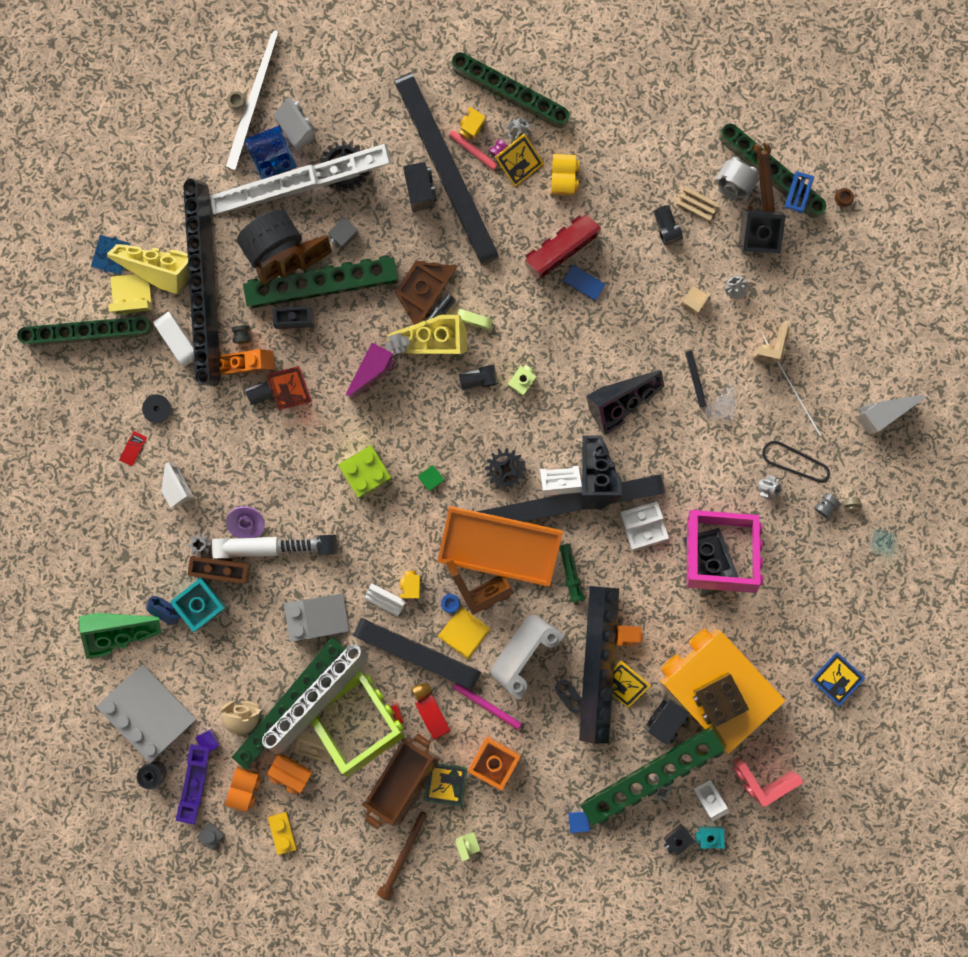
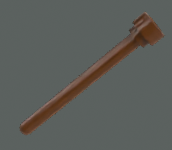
M420 812L386 884L380 886L377 895L385 900L391 901L394 894L393 885L427 817L425 812Z

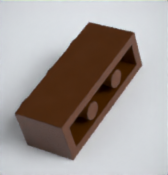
M194 555L190 556L187 576L246 584L249 583L251 564Z

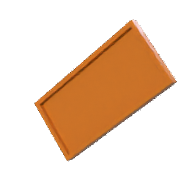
M449 506L437 562L446 564L453 560L457 567L550 587L563 531Z

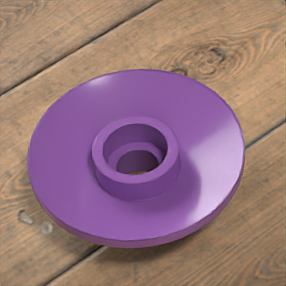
M238 507L228 514L226 526L229 532L237 538H256L263 532L265 520L262 514L254 508Z

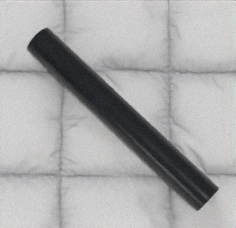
M693 351L685 352L699 408L707 406Z

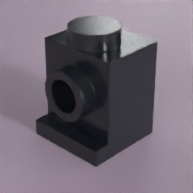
M679 824L663 838L666 842L664 844L665 848L670 854L674 852L677 856L691 844L695 843V840L682 824ZM677 839L682 840V843L680 845L675 844V841Z

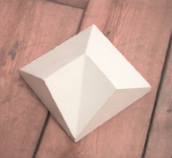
M170 462L166 463L161 492L170 508L191 500L194 496L177 465Z

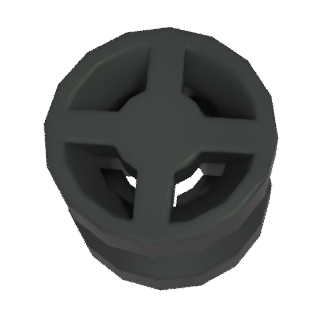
M249 325L232 327L231 331L234 333L233 343L252 342V337L249 336L251 327Z

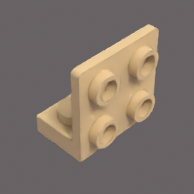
M784 321L779 326L775 347L770 345L759 346L754 351L752 359L773 364L781 360L786 352V346H783L784 341L790 335L791 328L788 327L789 322Z

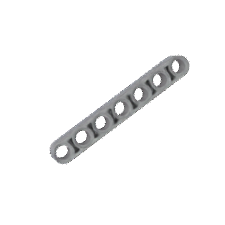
M357 645L347 647L263 736L262 743L264 747L274 754L282 753L364 667L368 660L367 654Z

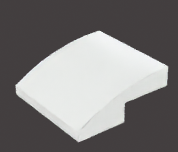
M657 501L621 512L632 551L669 541Z

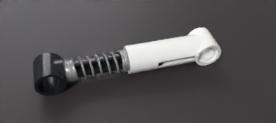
M317 535V538H310L309 540H306V538L305 540H301V538L300 540H296V538L294 540L278 539V537L212 539V558L278 556V554H283L284 552L288 554L289 552L299 553L300 551L303 553L305 551L308 553L310 551L312 553L318 552V555L337 554V535Z

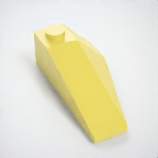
M118 244L107 253L108 258L159 289L178 294L186 285L189 276L187 253L177 250H170V253L159 252L157 248L146 251L141 250L138 246Z
M439 315L388 334V337L397 333H402L403 337L408 336L410 345L406 347L407 352L405 353L461 354L468 352L467 331L461 315Z

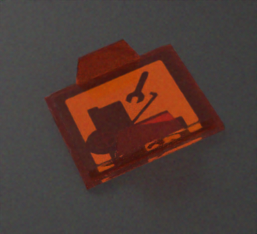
M299 366L266 374L279 411L312 402Z

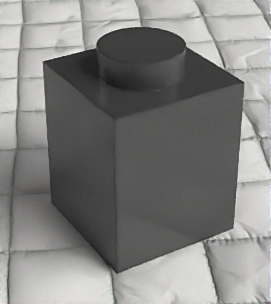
M343 217L328 232L331 237L329 241L336 248L340 246L344 249L359 232Z

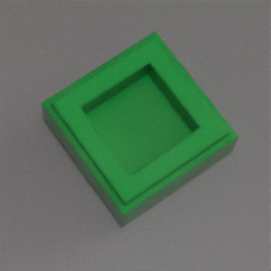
M433 465L418 475L429 492L444 481Z

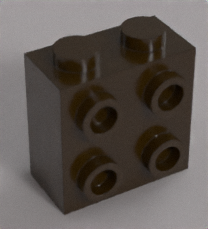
M728 672L693 690L695 696L692 698L697 707H702L704 711L702 717L707 725L710 724L713 728L749 710L732 675Z

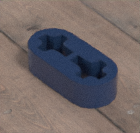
M151 596L146 604L147 612L155 617H159L163 622L169 625H175L179 622L181 617L171 603L161 597Z

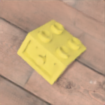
M136 274L111 277L113 303L109 304V312L114 315L153 311L151 286L148 281Z

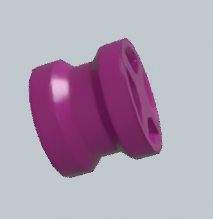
M498 139L496 145L491 147L488 152L495 159V156L507 148L508 145Z

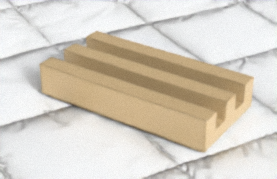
M687 187L684 188L676 203L677 206L710 222L719 205ZM687 193V194L693 196L694 198H696V199H698V200H700V201H702V202H704V203H706V204L712 206L713 208H710V207H708V206H706V205H704V204H702V203H700V202H698V201H696V200H694V199H692V198L686 196L685 194ZM684 199L690 202L691 204L709 212V215L685 204L684 202H682V200Z

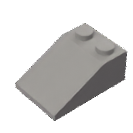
M924 395L881 401L875 404L871 402L858 410L860 413L855 417L870 435L881 431L925 397Z
M343 593L284 603L290 642L349 631Z

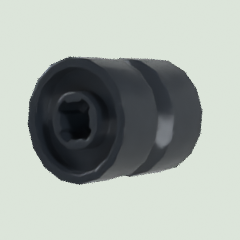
M160 761L148 762L138 770L137 782L144 789L156 788L166 779L167 769Z

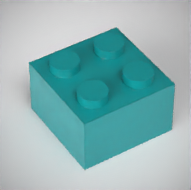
M199 578L170 601L192 632L200 630L228 608L206 578Z

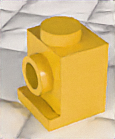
M469 107L468 116L465 115L460 122L461 131L459 135L467 140L469 138L474 140L486 122V116Z
M405 571L404 578L400 580V590H404V594H400V598H420V575H416V571Z

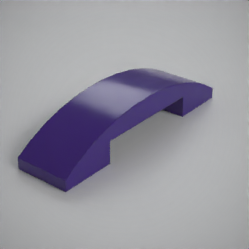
M190 745L186 777L176 816V821L194 825L196 823L207 775L210 755L209 747Z

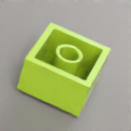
M372 445L338 464L358 498L363 497L392 479Z

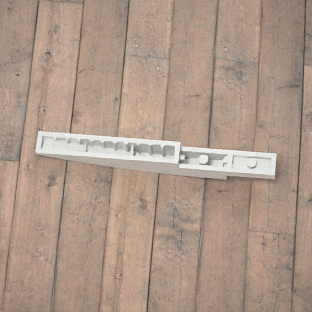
M382 144L318 165L304 166L211 195L209 198L213 215L309 191L357 177L363 172L390 165L391 159L388 146Z

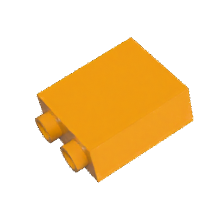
M705 627L689 641V644L694 649L683 660L678 654H675L660 668L665 674V677L660 682L705 730L711 725L705 723L702 714H704L702 707H697L692 698L695 696L693 690L727 672L732 675L749 710L716 727L727 744L724 751L729 754L786 700L722 631L715 629L710 633Z

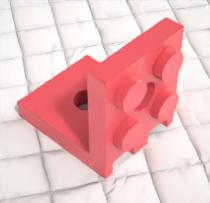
M740 758L733 761L735 767L732 769L741 781L744 780V789L763 808L804 783L801 777L791 770L761 789L746 763Z

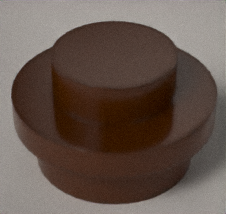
M841 188L835 193L834 200L838 206L848 207L852 204L854 195L851 190Z

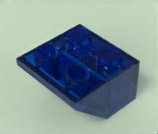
M280 125L245 139L248 151L261 180L297 167Z

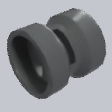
M825 493L822 496L821 503H817L814 509L823 517L830 519L833 515L832 511L838 509L841 503L829 493Z

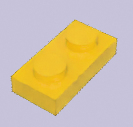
M287 811L268 816L277 855L296 850L297 847Z

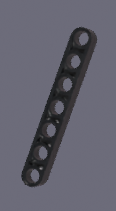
M360 618L353 634L354 637L472 690L475 689L482 673L471 666L364 618Z

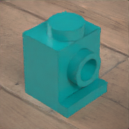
M698 826V832H695L696 844H699L701 849H725L724 828L722 826ZM712 835L713 840L708 842L707 837Z

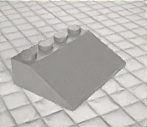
M144 664L97 706L100 712L150 763L162 754L196 720Z

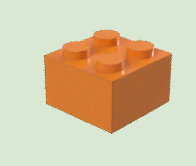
M486 735L468 767V772L502 791L521 755L519 752Z

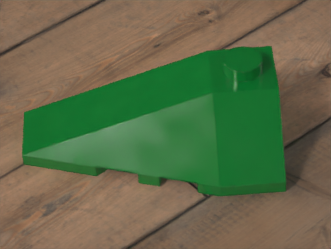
M107 613L79 616L80 635L86 659L112 654L113 649L119 647L124 649L131 642L136 640L143 641L162 633L159 617Z

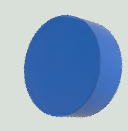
M447 594L442 598L441 607L447 613H454L460 607V599L454 594Z

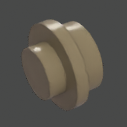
M232 92L227 98V104L232 110L240 111L246 106V98L241 92Z
M845 498L843 508H847V511L850 512L858 511L859 508H862L860 498Z

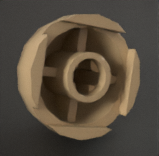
M234 701L225 704L222 707V723L224 727L236 736H245L254 731L260 722L261 709H259L258 704L250 701H241L243 705H234Z

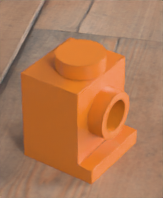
M617 625L616 645L633 646V642L641 643L643 639L642 627Z

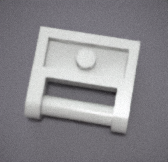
M578 466L547 471L546 469H540L543 496L582 492Z

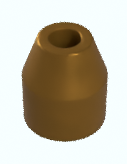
M419 683L411 688L417 702L426 698L432 692L428 683Z

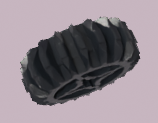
M344 140L342 141V146L335 142V148L329 145L328 149L330 152L323 151V155L326 158L322 157L319 160L321 163L332 160L338 154H340V157L347 156V153L360 152V146L357 144L353 148V142L351 141L348 146H346ZM369 171L360 173L359 176L349 180L330 184L329 188L332 189L336 185L337 192L340 191L341 187H343L344 193H347V187H350L351 191H355L353 185L356 184L360 188L361 184L359 181L365 183L366 178L364 176H369L370 173Z

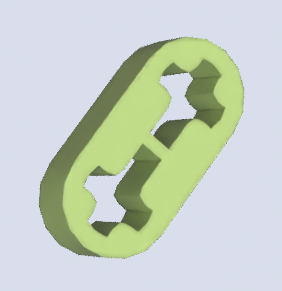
M459 309L457 315H461L464 323L491 330L492 319Z

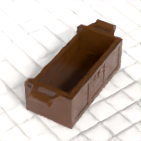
M417 734L412 739L409 737L401 739L403 743H400L387 767L377 780L376 785L366 799L368 801L362 803V806L367 808L364 821L377 830L386 822L392 826L401 825L441 759L429 751L431 742L420 734ZM370 812L383 819V821L379 822L370 816Z

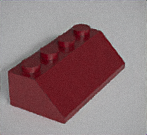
M587 214L583 217L577 216L572 220L571 226L567 229L566 227L561 228L556 233L557 236L552 240L548 238L541 244L542 247L539 250L535 251L534 249L526 255L525 265L538 281L599 236L601 227Z

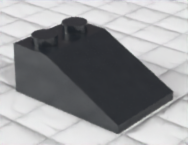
M716 528L698 533L697 574L739 578L720 529ZM684 537L682 540L687 554V537ZM697 588L700 597L723 591Z

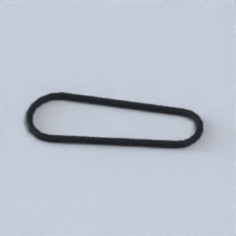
M770 441L763 447V458L771 465L817 482H824L830 476L828 466L780 441ZM770 444H779L823 466L827 470V476L824 479H817L771 462L767 459L765 450Z

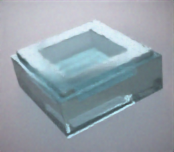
M874 529L870 548L891 552L894 533Z

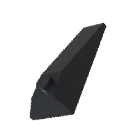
M657 370L607 385L586 396L589 411L604 435L621 427L625 423L623 419L631 412L635 414L641 402L649 401L664 387L662 371Z
M582 435V510H602L622 498L621 478L617 474L615 464L609 456V451L602 435Z

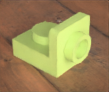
M474 832L456 838V845L462 861L469 859L470 854L480 851Z

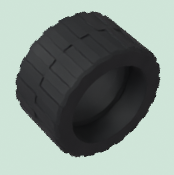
M278 209L267 212L251 221L240 231L236 241L252 267L256 269L255 266L265 260L299 245L302 241V236L286 211Z

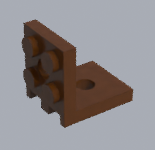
M451 560L446 563L472 615L482 610L490 609L493 604L507 600L514 594L506 577L497 576L469 591L454 561Z

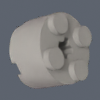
M733 157L731 160L725 161L714 180V185L717 184L719 186L718 191L730 199L737 200V198H742L741 202L748 200L759 180V171L754 167L747 166L741 159Z

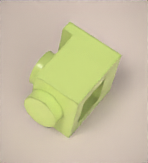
M527 365L524 368L520 366L508 383V387L524 396L536 379L535 371ZM520 376H526L527 381L521 382Z

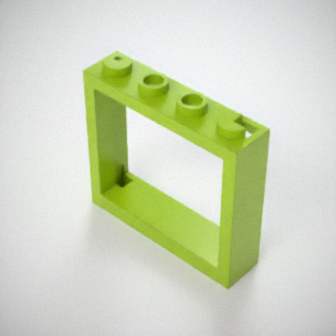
M361 670L326 707L362 683L392 732L348 763L320 716L317 715L311 722L340 772L346 777H350L406 737L402 732L404 730L403 725L399 720L395 721L392 716L394 711L389 704H384L382 700L384 699L383 694L379 689L375 690L372 685L375 683L368 673L364 674Z

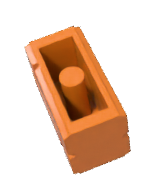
M280 753L275 758L267 776L270 777L269 780L276 785L281 783L287 786L286 790L290 793L301 794L313 771Z

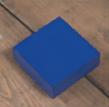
M584 811L568 813L570 833L590 831L589 819Z

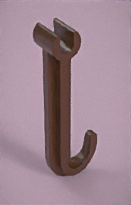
M763 142V151H761L759 145L755 144L754 152L757 154L762 207L766 211H775L769 157L771 147ZM749 205L747 209L753 210V207Z

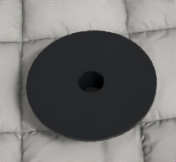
M159 394L147 397L142 405L144 417L153 423L163 422L168 418L171 411L168 399Z

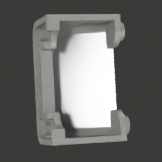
M529 615L491 668L492 677L510 694L520 700L527 689L526 681L521 677L522 674H520L524 665L540 643L547 647H556L565 635L540 616Z

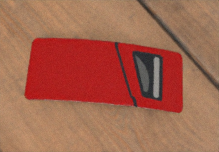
M133 431L119 460L133 467L147 437Z

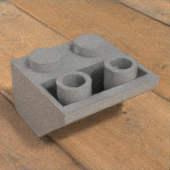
M291 97L287 98L273 115L297 151L315 139L313 135L315 130L309 118H304L303 109L298 101L293 102Z

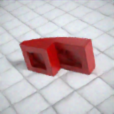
M432 694L415 703L433 740L451 731Z

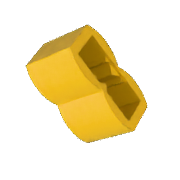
M553 154L551 195L574 196L575 191H578L579 179H575V172H579L580 161L576 160V155Z

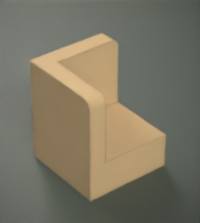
M693 286L680 305L697 315L711 293L707 292L705 294Z

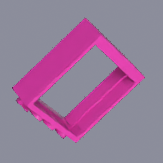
M700 510L689 511L687 517V588L748 593L758 592L759 587L763 586L764 580L763 575L760 574V569L763 567V557H760L763 540H760L762 523H759V515ZM698 523L752 527L753 579L697 574Z

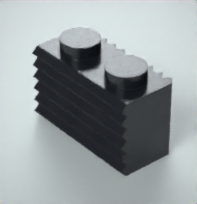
M309 305L308 307L297 306L295 308L293 306L291 308L289 306L288 308L278 307L277 309H272L273 327L276 330L314 327V313Z

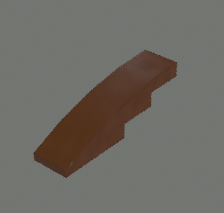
M325 235L306 241L255 266L260 282L265 285L279 275L285 278L298 268L303 271L332 253L329 238Z

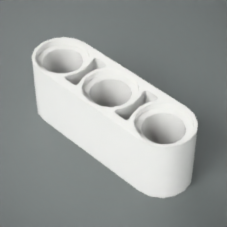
M169 311L153 322L180 364L185 367L193 362V345Z

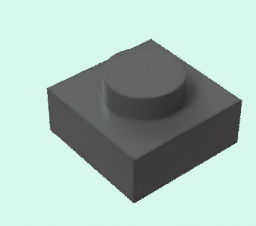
M209 822L196 838L212 850L224 833L213 823Z

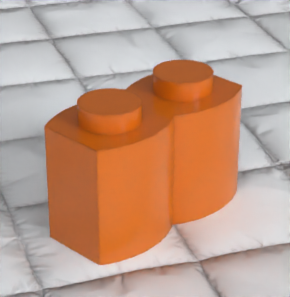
M237 766L224 806L247 812L249 808H253L256 800L253 794L255 789H259L262 778H259L260 772L250 769L245 770L243 767Z

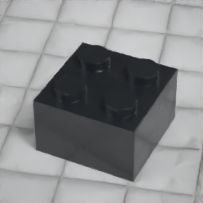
M426 162L403 166L412 212L434 208L437 196L435 186L430 185V183H433L431 167H426Z
M743 209L738 247L742 251L781 254L786 215L781 211Z
M665 696L644 728L665 745H668L669 742L673 743L677 738L678 733L676 732L680 726L684 727L689 720L687 716L690 713Z

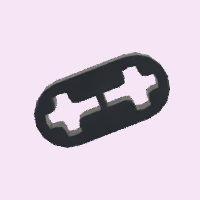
M559 680L555 685L557 695L570 712H580L582 698L568 680ZM561 683L569 685L567 687L570 693L568 696L563 691L559 692V685ZM571 696L575 701L580 700L578 703L579 708L570 707L572 702L569 698Z

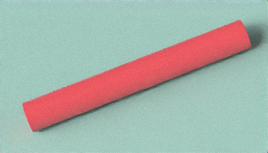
M451 131L449 137L493 171L496 169L497 163L457 132Z

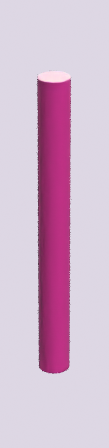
M455 683L453 689L515 729H519L522 723L466 687Z

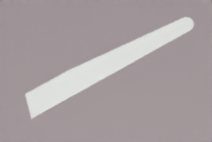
M277 31L271 34L226 166L234 170L237 166L275 44Z

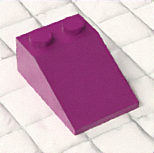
M371 343L345 395L352 400L385 376L388 371L391 372L396 363L393 353Z

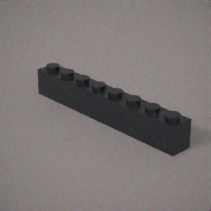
M590 586L579 741L593 744H609L620 588Z

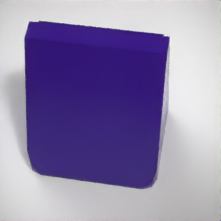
M213 728L195 737L199 746L209 747L210 751L221 746Z

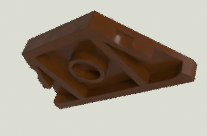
M425 261L414 262L395 291L414 325L424 320L456 271V265H444L434 262L426 263Z

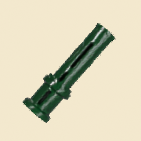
M571 543L560 545L559 548L567 578L565 587H568L570 595L569 603L584 600L586 596H583L582 580L578 579Z

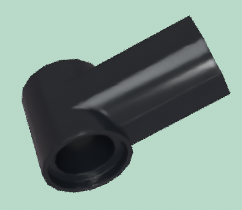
M669 205L661 206L653 211L660 228L659 234L664 246L683 239L682 230L679 224H676Z
M495 365L483 366L478 368V370L459 374L462 391L480 386L489 387L499 384Z
M269 379L265 380V383L246 389L251 405L268 399H276Z

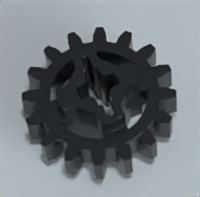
M506 448L505 452L502 453L498 449V455L492 453L493 459H487L490 466L485 467L486 470H489L486 477H492L490 483L496 482V488L503 485V490H506L507 485H509L513 489V483L519 485L518 479L525 478L521 473L526 471V468H522V465L526 462L519 460L522 456L521 454L515 456V450L508 453V448ZM508 456L505 461H496L500 457ZM513 460L518 464V471L513 467ZM508 461H510L509 469L511 470V472H506V474H504L503 477H501V465L505 466L508 463ZM493 467L498 470V478L493 473ZM508 476L515 477L509 482H503Z

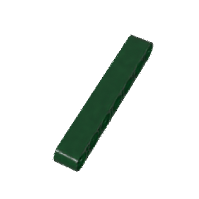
M459 52L453 56L452 69L456 74L556 128H563L567 125L569 111L565 107L465 53ZM464 61L465 65L459 67L456 65V62ZM478 69L482 71V74L475 76L472 72ZM495 78L499 82L496 85H492L489 83V80ZM511 87L515 89V92L509 94L505 90ZM528 96L532 101L525 103L522 98ZM545 105L549 110L542 112L539 110V107ZM562 114L565 116V120L559 121L555 116Z
M726 124L719 134L721 143L748 166L758 170V162L754 160V156L757 155L754 152V146L757 143L736 125ZM730 131L733 137H726L724 132ZM739 144H746L748 149L742 150ZM770 154V166L776 170L775 175L771 174L772 186L787 198L790 187L784 186L783 180H788L792 184L794 174ZM799 178L797 180V184L791 200L792 203H794L796 193L800 184ZM804 183L803 189H802V192H803V193H805V190H806V187H807V185H806L805 183ZM812 189L810 190L804 213L811 218H817L825 211L827 205L825 200ZM799 198L797 207L801 206L803 199ZM812 204H817L820 208V211H814L812 209Z
M139 316L26 326L19 329L17 338L25 345L40 346L141 337L151 334L153 324L145 317ZM142 322H146V329L140 331L139 325ZM122 324H127V326H128L127 330H126L125 332L121 333V332H120V327H121V325H122ZM107 325L108 332L101 334V328ZM85 327H89V333L83 336L82 330ZM70 329V335L64 338V330ZM48 330H50V331H51V336H50V338L45 339V338H44L45 332L48 331ZM28 332H31V333H32L31 339H30L29 341H26V340H25L26 334H27Z

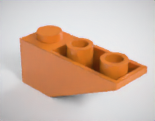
M257 349L220 355L221 375L275 370L274 351Z

